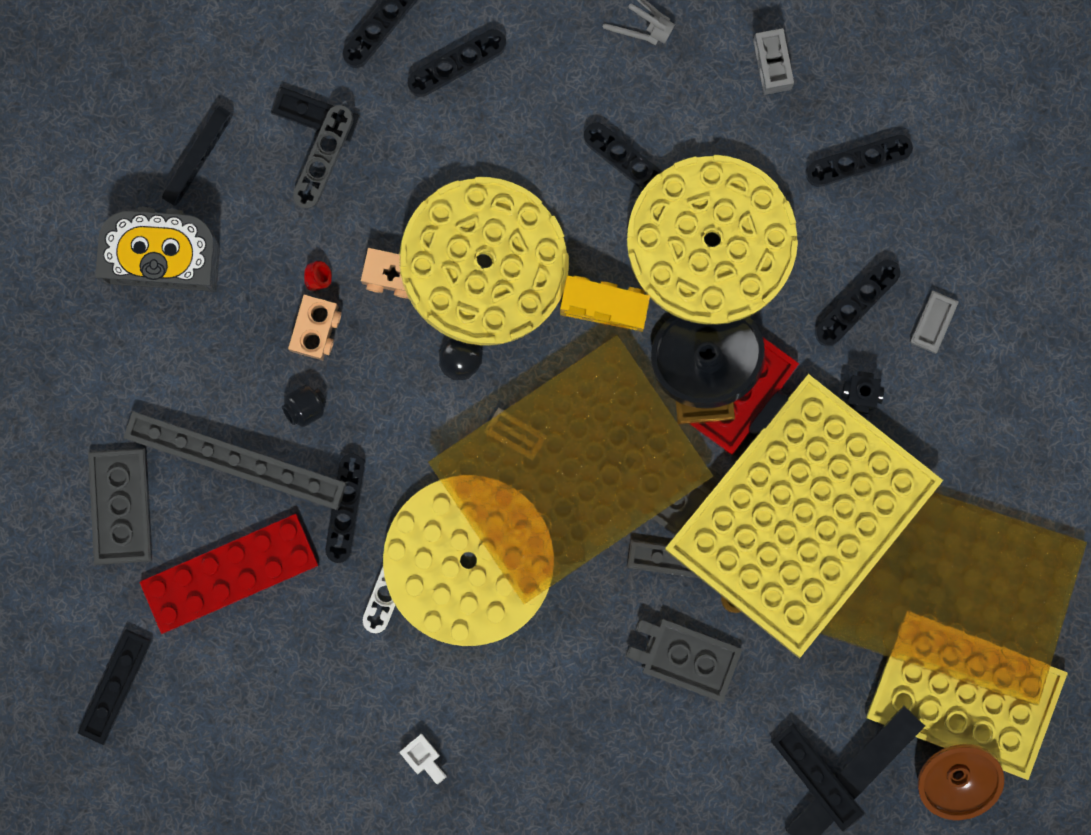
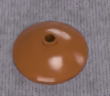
M970 744L950 746L935 753L924 764L918 777V792L925 807L933 814L949 820H966L983 814L997 802L1004 788V773L998 759L990 751Z

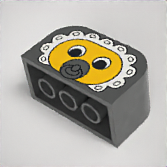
M138 207L137 212H118L109 217L100 229L95 278L109 285L217 292L220 256L219 242L203 221L194 216L183 214L182 210L166 209V214L156 213L153 208Z

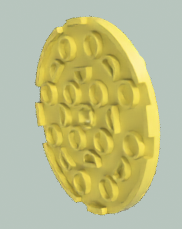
M721 155L697 158L695 156L684 159L657 174L639 195L631 212L627 233L630 264L636 279L646 294L657 305L672 315L700 324H725L751 316L769 304L789 278L794 266L798 246L794 213L789 201L786 200L778 185L767 174L750 163ZM716 233L720 237V244L715 247H708L704 241L706 234Z
M475 177V179L457 180L439 188L419 205L403 233L399 253V267L408 298L428 324L457 341L474 345H498L524 337L539 327L550 316L564 292L569 271V255L563 238L564 234L555 216L550 214L538 197L525 188L506 180L491 177ZM480 254L488 255L491 258L492 265L488 268H481L477 263V256Z
M475 475L445 478L426 486L413 495L402 506L391 523L383 552V569L386 585L393 602L401 614L415 628L427 636L444 643L459 646H478L496 642L523 627L542 605L551 584L554 567L551 537L543 518L534 505L511 486L492 478ZM466 552L473 553L477 558L476 565L471 569L464 568L460 563L461 556Z

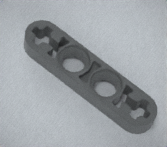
M336 105L332 107L323 122L293 194L294 201L302 208H313L320 201L353 124V113L346 106ZM344 110V116L348 119L346 123L341 122L337 129L343 131L341 137L335 132L326 131L328 125L332 128L336 125L337 120L333 118V115L335 113L340 114ZM326 136H333L337 141V146L332 152H326L322 148L321 143ZM315 162H322L326 168L325 174L321 178L313 177L310 172V168ZM307 177L309 180L321 184L319 189L316 186L312 187L310 194L314 196L313 201L307 200L304 204L300 192L308 190L310 184L304 183Z

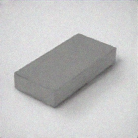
M932 291L910 343L936 354L956 310L958 301Z

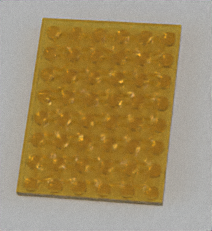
M618 335L428 462L523 604L544 592L713 477Z
M934 492L820 634L1037 706L1040 703L1087 542Z

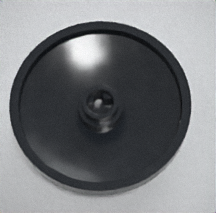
M673 315L661 326L654 338L651 349V363L658 384L672 399L690 407L716 408L735 402L754 387L765 365V346L758 326L749 316L725 324H700Z

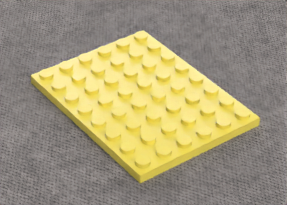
M808 374L791 394L778 414L759 433L667 545L665 550L800 659L943 480Z

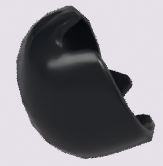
M450 338L440 350L439 366L444 375L453 380L469 379L482 364L483 351L479 345L468 344Z

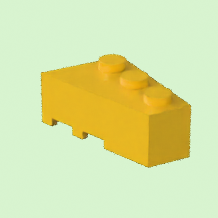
M567 275L560 315L643 332L650 296L645 295L643 289L629 287L628 290L617 288L618 285L614 283L601 282L600 284L592 282L585 277Z

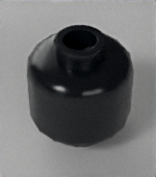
M304 385L285 396V405L282 406V410L292 425L297 424L300 427H305L324 415L323 404L326 403V400L318 388L313 390L310 386Z

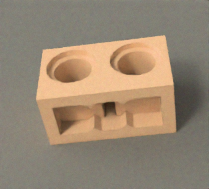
M304 295L288 349L291 352L319 360H324L325 355H330L334 339L330 338L333 328H338L342 312L338 311L339 306L336 303ZM318 308H324L328 312V316L323 322L313 320V313ZM310 335H317L320 338V344L315 349H307L305 346V341Z

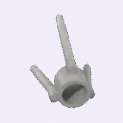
M647 0L637 1L649 10L654 17L633 4H629L628 7L650 22L646 30L651 33L650 35L609 24L602 25L606 30L646 40L655 46L658 41L665 44L675 26L674 23L670 22V18L659 12Z

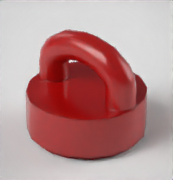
M315 261L306 266L304 282L308 290H321L330 285L332 274L325 262Z

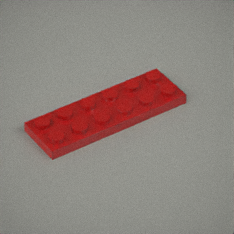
M294 514L142 580L139 583L161 634H164L318 567L319 564L298 515Z

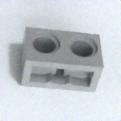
M784 29L755 33L753 43L763 94L767 95L791 90L794 85Z

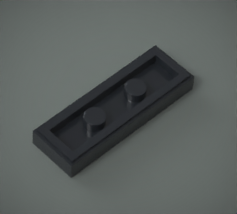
M280 87L271 114L320 131L328 111L334 106ZM344 110L340 114L335 113L333 115V118L337 120L334 128L328 125L326 131L335 132L341 137L343 131L337 129L341 122L346 123L348 119L344 116ZM353 113L354 120L345 140L347 142H351L360 118L358 114Z

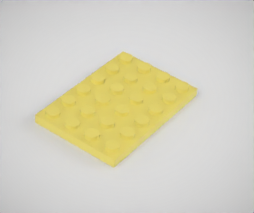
M905 611L866 718L885 725L904 705L925 725L915 737L943 748L960 744L982 747L990 751L998 759L1003 771L1029 780L1067 672Z

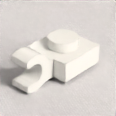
M420 734L399 752L417 774L425 769L436 784H439L447 777L434 762L440 755L423 734Z

